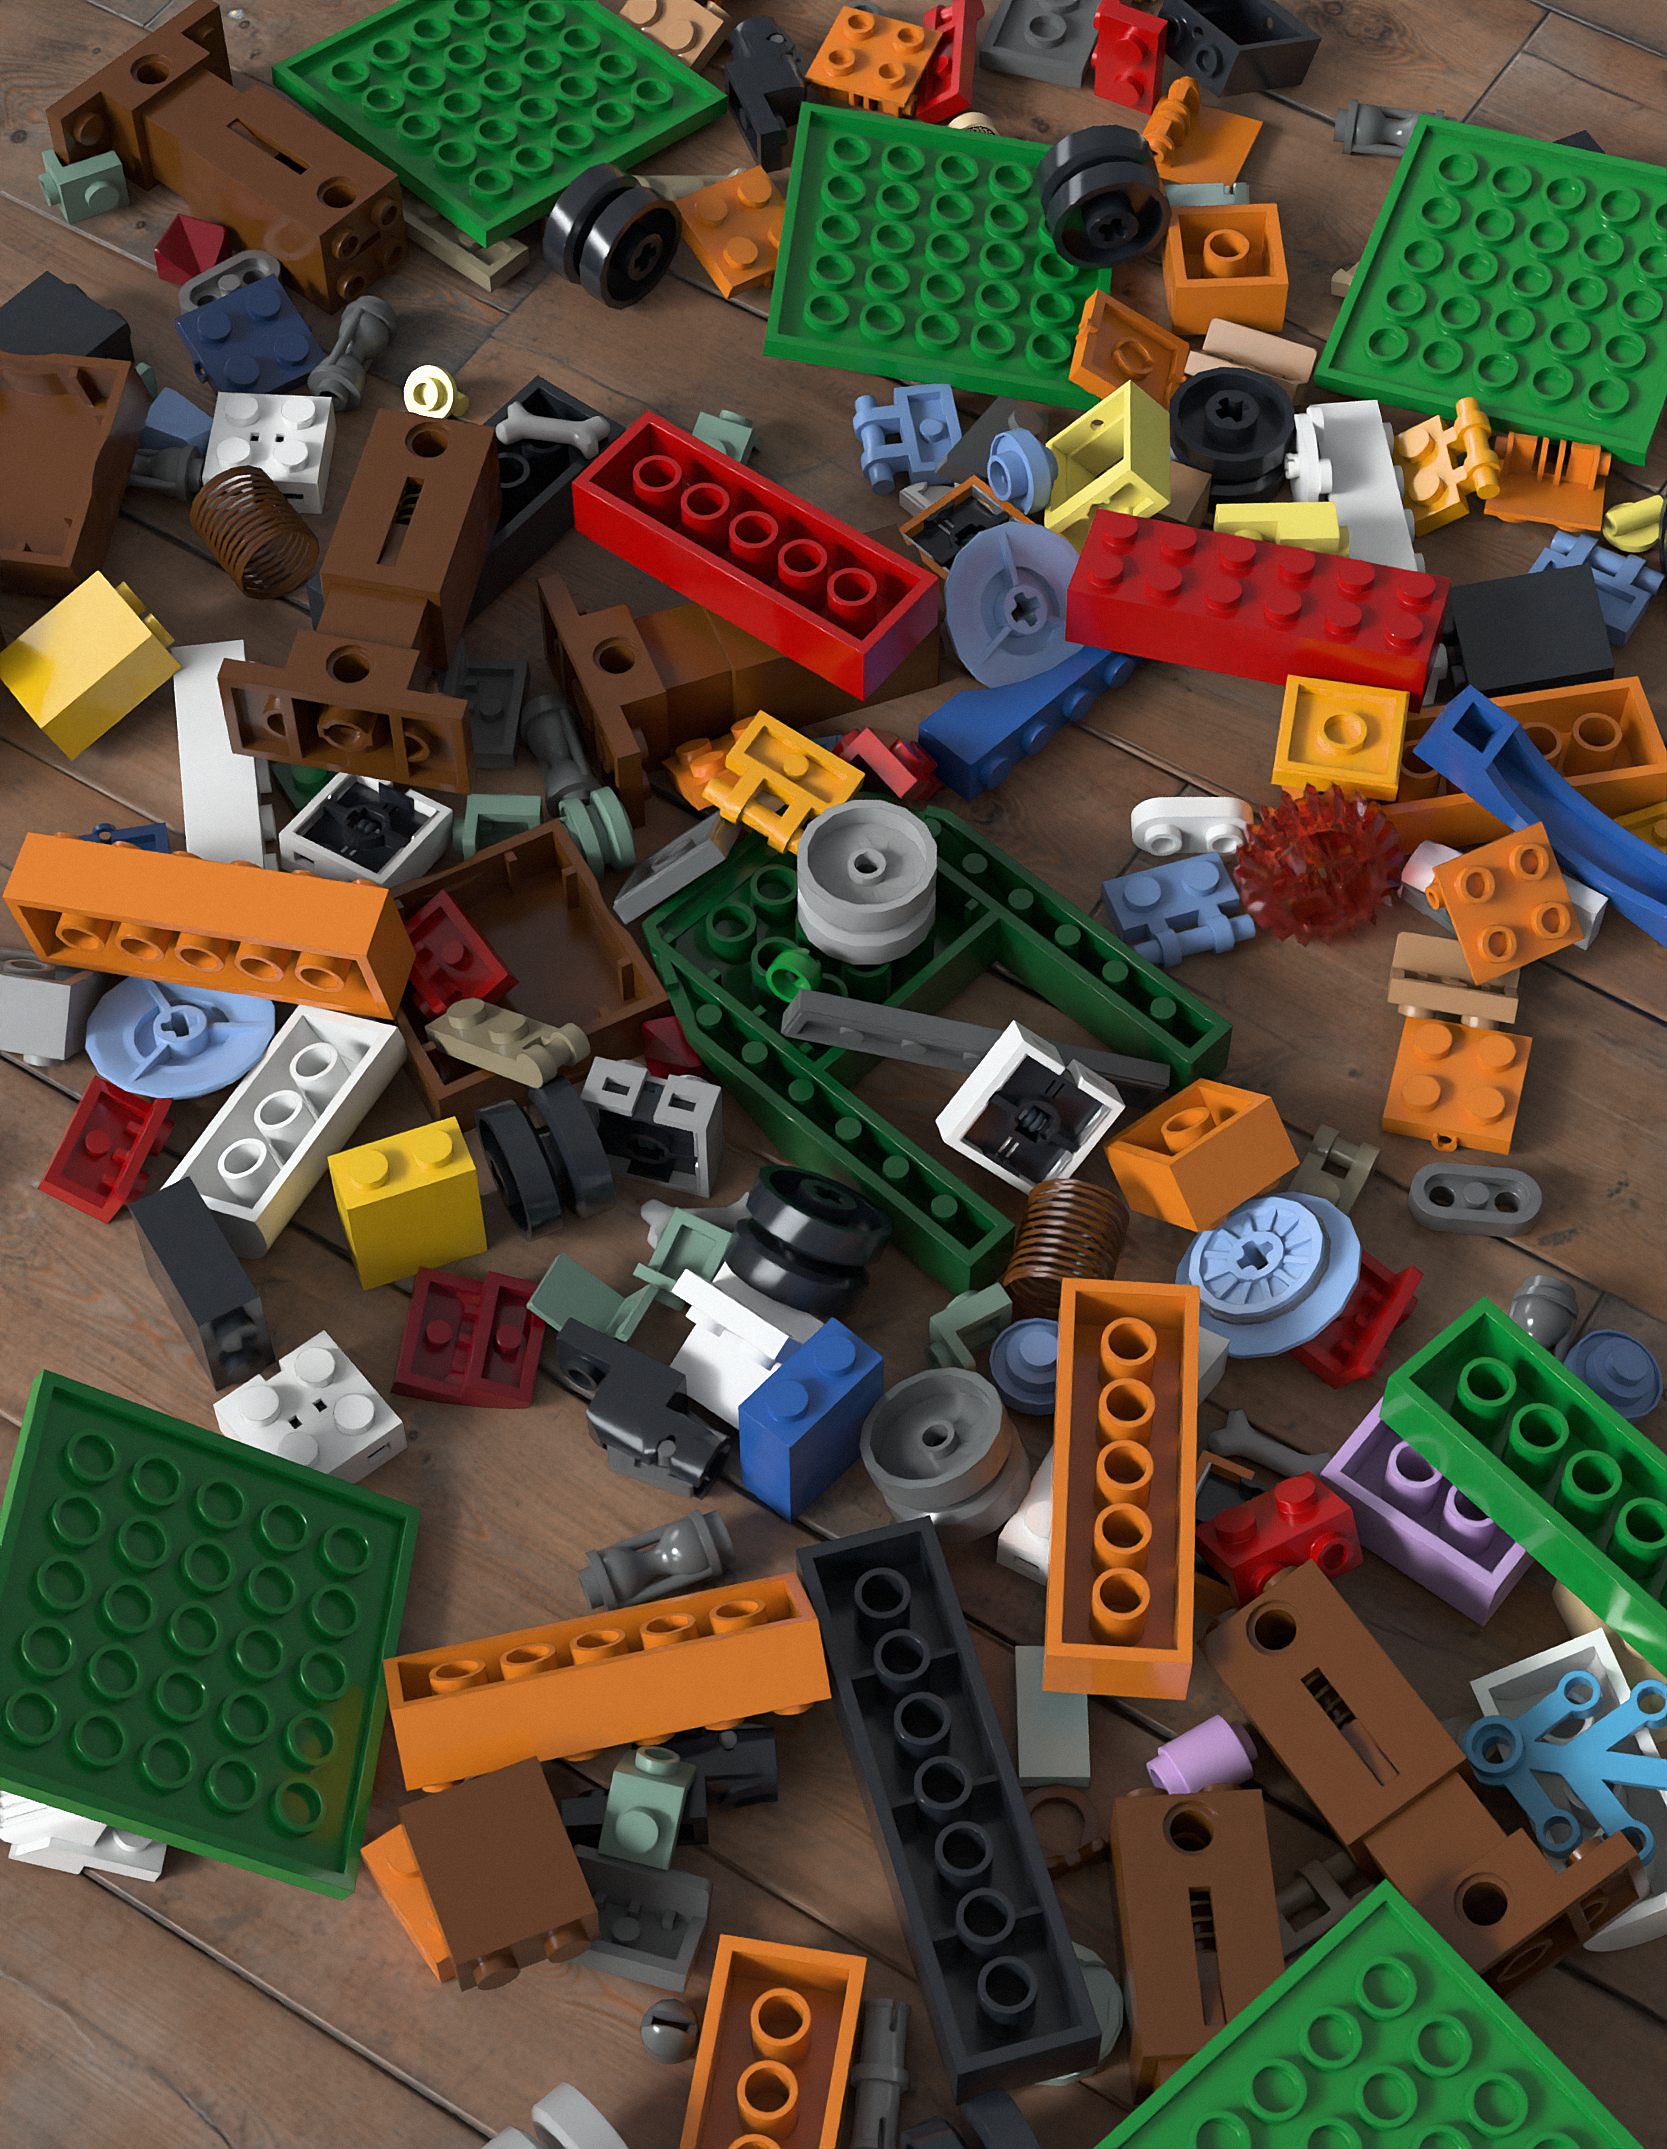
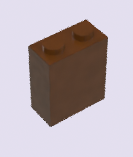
M537 1756L398 1807L405 1840L461 1992L476 1986L480 1990H491L504 1986L517 1978L522 1968L546 1959L551 1963L571 1960L588 1950L591 1945L590 1942L601 1938L597 1908Z

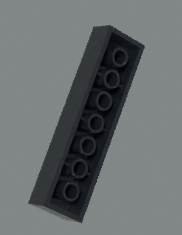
M928 1515L796 1549V1574L819 1622L832 1704L955 2105H960L996 2087L1003 2088L1007 2092L1098 2066L1102 2042L1101 2028L931 1516Z

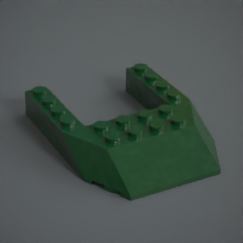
M871 790L857 792L852 799L882 800L893 804L891 795ZM785 804L775 813L782 817L789 806ZM897 805L906 808L924 822L937 845L935 920L922 943L906 956L883 964H850L827 956L808 940L798 920L797 855L789 850L785 854L778 852L767 845L768 837L754 829L731 848L725 860L691 881L642 922L643 934L685 1039L782 1154L799 1168L840 1182L864 1195L880 1207L893 1223L892 1233L888 1241L956 1297L970 1290L980 1292L990 1287L1007 1271L1014 1248L1016 1225L849 1091L886 1057L787 1037L785 1034H781L783 1012L790 1003L775 995L766 981V972L778 955L787 949L798 947L809 950L808 955L815 961L819 959L822 965L823 977L816 992L931 1016L938 1013L993 963L998 961L1118 1055L1170 1065L1169 1087L1165 1091L1172 1097L1200 1078L1213 1081L1227 1068L1233 1030L1232 1024L952 811L928 805L925 812ZM810 818L806 821V823H805L804 826L802 827V829H803L804 831H805L807 825H808L811 821H813V820H811ZM789 971L795 978L798 977L795 973Z

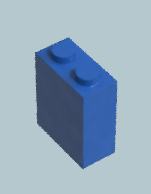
M832 1317L738 1406L741 1483L790 1524L862 1456L859 1444L863 1422L876 1401L883 1396L884 1357Z

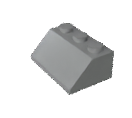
M0 946V1054L1 1050L24 1054L23 1061L28 1064L59 1066L62 1064V1060H66L84 1049L87 1020L103 996L110 973L40 962L35 952Z

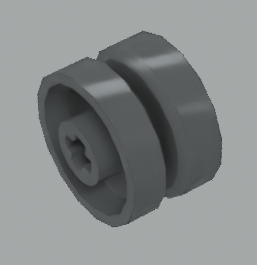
M956 1367L922 1371L898 1382L880 1397L863 1422L859 1448L866 1469L877 1488L884 1494L887 1506L897 1523L930 1515L940 1546L966 1544L994 1532L1017 1512L1030 1490L1033 1465L1026 1446L1015 1424L1011 1422L996 1388L979 1373Z

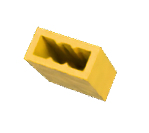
M99 570L0 653V679L37 725L71 761L182 668L166 649L175 641L152 613L141 620L139 616L147 610V607L124 581L114 589Z
M455 1116L327 1157L343 1237L363 1291L415 1275L420 1266L434 1269L488 1251L476 1168Z

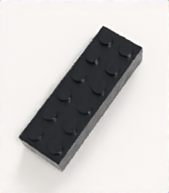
M538 375L483 425L497 427L499 423L508 419V406L519 401L525 410L534 416L568 421H585L595 416H602L610 424V433L606 438L598 442V454L591 459L585 458L581 450L570 444L523 439L508 445L502 443L497 437L503 509L463 629L575 526L572 481L626 431V428ZM319 572L306 583L314 631L317 630L325 607Z

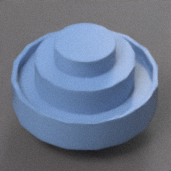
M1017 428L995 436L991 444L987 475L995 496L1001 501H1008L1026 516L1046 508L1050 501L1054 481L1058 476V465L1053 452L1037 440L1030 431Z
M1041 1318L1018 1321L1004 1329L992 1344L988 1369L991 1384L996 1388L1003 1403L1020 1413L1041 1416L1053 1414L1055 1411L1057 1321Z
M1612 1329L1590 1332L1568 1352L1563 1364L1632 1425L1643 1419L1657 1406L1663 1392L1662 1373L1655 1357L1642 1342L1625 1332Z

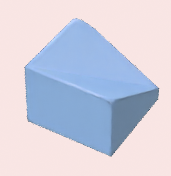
M165 387L150 406L141 436L143 448L160 451L167 447L184 448L186 445H192L199 448L202 458L208 449L213 419L177 391Z

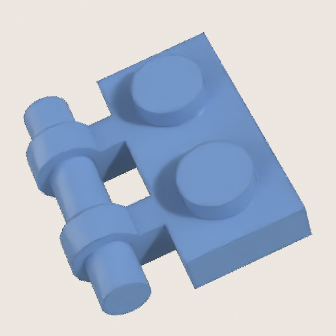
M934 383L894 388V405L878 407L876 398L871 395L861 396L855 401L857 414L852 422L856 439L862 442L864 447V453L860 459L864 477L871 481L872 490L875 494L885 495L892 492L895 487L893 475L896 472L908 471L911 485L919 482H927V486L956 483L935 474L936 466L962 438L951 385ZM900 433L902 443L886 445L885 437L887 434Z
M1559 529L1553 538L1550 549L1544 548L1528 574L1591 563L1609 642L1623 648L1646 613L1651 595L1657 597L1665 583L1666 575L1648 568V561L1636 555L1630 554L1625 558L1600 547V540L1585 533L1578 537Z
M1217 851L1102 882L1101 898L1120 940L1128 943L1146 938L1147 942L1133 945L1131 948L1153 965L1158 964L1161 969L1179 965L1182 963V957L1210 950L1213 954H1219L1233 950L1235 942L1255 937L1254 923L1249 914L1230 919L1226 917V915L1238 912L1240 898ZM1193 924H1198L1199 926L1198 928L1176 934L1174 932L1175 929Z

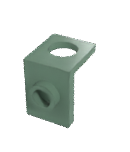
M562 1253L555 1258L526 1306L559 1332L569 1317H572L621 1343H625L629 1340L659 1289L650 1283L624 1298L568 1255Z

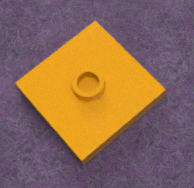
M1288 675L1271 784L1395 802L1410 692Z

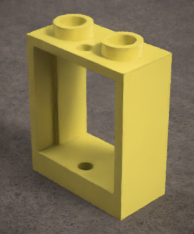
M1131 380L1046 443V447L1053 452L1056 458L1058 476L1051 490L1050 501L1044 509V527L1069 541L1079 555H1081L1098 509L1149 519L1171 503L1170 413ZM1094 420H1101L1104 423L1102 425L1097 426L1095 424H1092L1091 422ZM1124 456L1123 460L1096 479V476Z

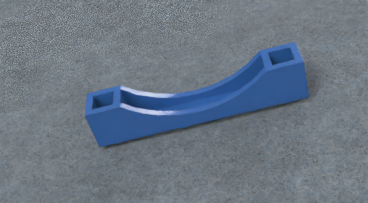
M1085 645L1077 653L1056 667L1024 681L991 689L960 691L918 725V743L937 762L938 766L932 771L935 776L966 801L971 802L985 789H994L1006 779L1011 768L1028 754L1036 755L1041 752L1049 743L1053 734L1070 720L1072 722L1080 720L1089 711L1093 702L1111 687L1116 689L1122 686L1131 676L1134 668L1146 658Z
M1469 685L1445 706L1412 752L1515 832L1542 821L1558 865L1585 886L1607 897L1608 904L1667 948V854L1633 835L1598 810L1549 764L1517 720L1473 686Z

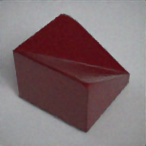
M180 213L177 214L154 249L159 279L181 286L190 279L233 257L227 228Z
M677 1016L648 1020L642 1024L644 1055L647 1069L651 1076L667 1080L669 1074L675 1076L693 1075L703 1079L702 1060L686 1041Z

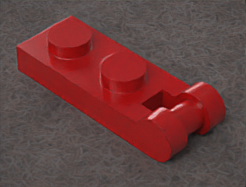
M953 0V4L947 7L938 5L924 14L923 27L943 32V36L918 84L916 115L924 123L936 124L950 116L961 113L972 104L977 21L982 19L985 14L982 0Z

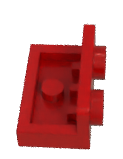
M1102 0L1097 8L1093 23L1094 29L1099 31L1098 44L1094 49L1090 63L1091 70L1095 71L1094 95L1152 115L1161 98L1168 21L1131 8L1132 0Z
M867 727L861 733L856 728L845 735L831 751L832 754L865 773V778L874 770L899 798L927 801L943 785L932 772L938 766L934 758L919 743L912 740L908 744L895 732Z
M444 889L404 924L416 953L409 980L417 991L411 995V998L421 1012L432 1022L446 1014L452 1004L471 997L495 1005L519 983L518 979L455 897Z
M94 1075L88 1083L37 1189L108 1224L122 1205L129 1208L128 1205L139 1200L150 1177L149 1174L140 1170L147 1154L150 1153L157 1156L160 1153L174 1126L173 1121L165 1118L174 1097L157 1098L151 1104Z
M1362 1249L1359 1282L1343 1312L1315 1338L1286 1352L1335 1390L1359 1378L1363 1380L1370 1379L1382 1367L1389 1355V1348L1385 1346V1343L1393 1329L1400 1327L1414 1311L1418 1299L1413 1293L1424 1274L1413 1265L1394 1274Z
M1310 1471L1297 1477L1286 1479L1275 1488L1237 1507L1225 1509L1215 1518L1195 1527V1551L1230 1584L1235 1607L1240 1610L1262 1595L1263 1588L1269 1579L1286 1567H1300L1312 1558L1327 1579L1331 1581L1359 1567L1363 1563V1555L1352 1508Z

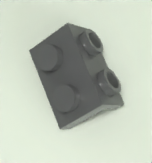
M459 638L449 670L439 668L437 670L438 692L450 695L453 698L468 700L476 768L516 769L521 739L519 731L521 711L527 703L531 678L528 660L470 659L465 638Z
M579 1844L575 1845L573 1850L598 1911L601 1938L590 1942V1947L583 1954L565 1962L684 1994L709 1927L713 1882L682 1869L671 1868L664 1870L597 1853L598 1849Z

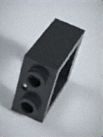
M1164 0L1157 16L1168 21L1165 54L1219 98L1302 85L1322 40L1319 35L1274 0ZM1269 17L1272 19L1273 23L1271 29L1268 27L1267 22Z

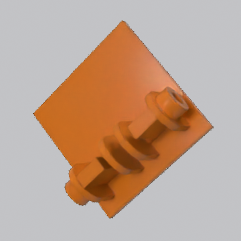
M843 6L806 73L805 81L812 82L811 88L818 90L820 97L823 98L831 97L845 102L849 101L850 105L857 106L863 96L864 109L871 111L877 102L878 111L892 114L895 118L901 119L904 114L913 116L917 107L918 96L912 93L935 52L943 32Z
M1190 76L1177 79L1171 84L1169 94H1162L1141 135L1149 142L1159 177L1182 184L1224 183V186H1230L1231 193L1233 183L1236 182L1263 127V122L1201 105V92L1197 80Z
M1509 432L1508 437L1496 436L1494 452L1497 453L1502 470L1498 478L1500 492L1494 498L1486 499L1484 514L1495 515L1501 520L1510 523L1534 521L1554 524L1558 528L1569 532H1580L1585 529L1601 531L1605 483L1612 453L1601 451L1600 445L1572 442L1568 465H1564L1563 460L1567 440H1560L1556 463L1545 462L1549 437H1543L1538 461L1534 460L1538 436Z
M1542 821L1432 868L1435 877L1433 878V884L1425 889L1427 900L1433 909L1438 910L1443 907L1448 911L1475 985L1483 984L1585 939Z

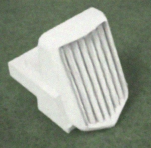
M726 1262L713 1282L685 1269L671 1292L692 1305L686 1317L695 1322L696 1325L669 1367L686 1375L688 1396L739 1430L738 1406L832 1317H822L802 1312L772 1300L748 1286L731 1272Z
M0 1790V1839L12 1843L8 1858L74 1874H79L84 1866L155 1882L161 1874L167 1844Z

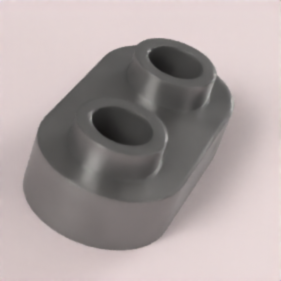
M247 250L234 255L190 279L181 287L178 295L181 314L188 313L273 273L283 286L279 261L270 253L262 250Z
M1446 1162L1432 1163L1421 1168L1412 1180L1408 1196V1206L1412 1216L1426 1228L1435 1231L1497 1237H1516L1528 1232L1535 1225L1542 1204V1193L1538 1184L1532 1177L1522 1171L1511 1168ZM1441 1199L1446 1201L1450 1206H1438L1432 1203L1431 1200ZM1496 1206H1509L1515 1213L1500 1212Z

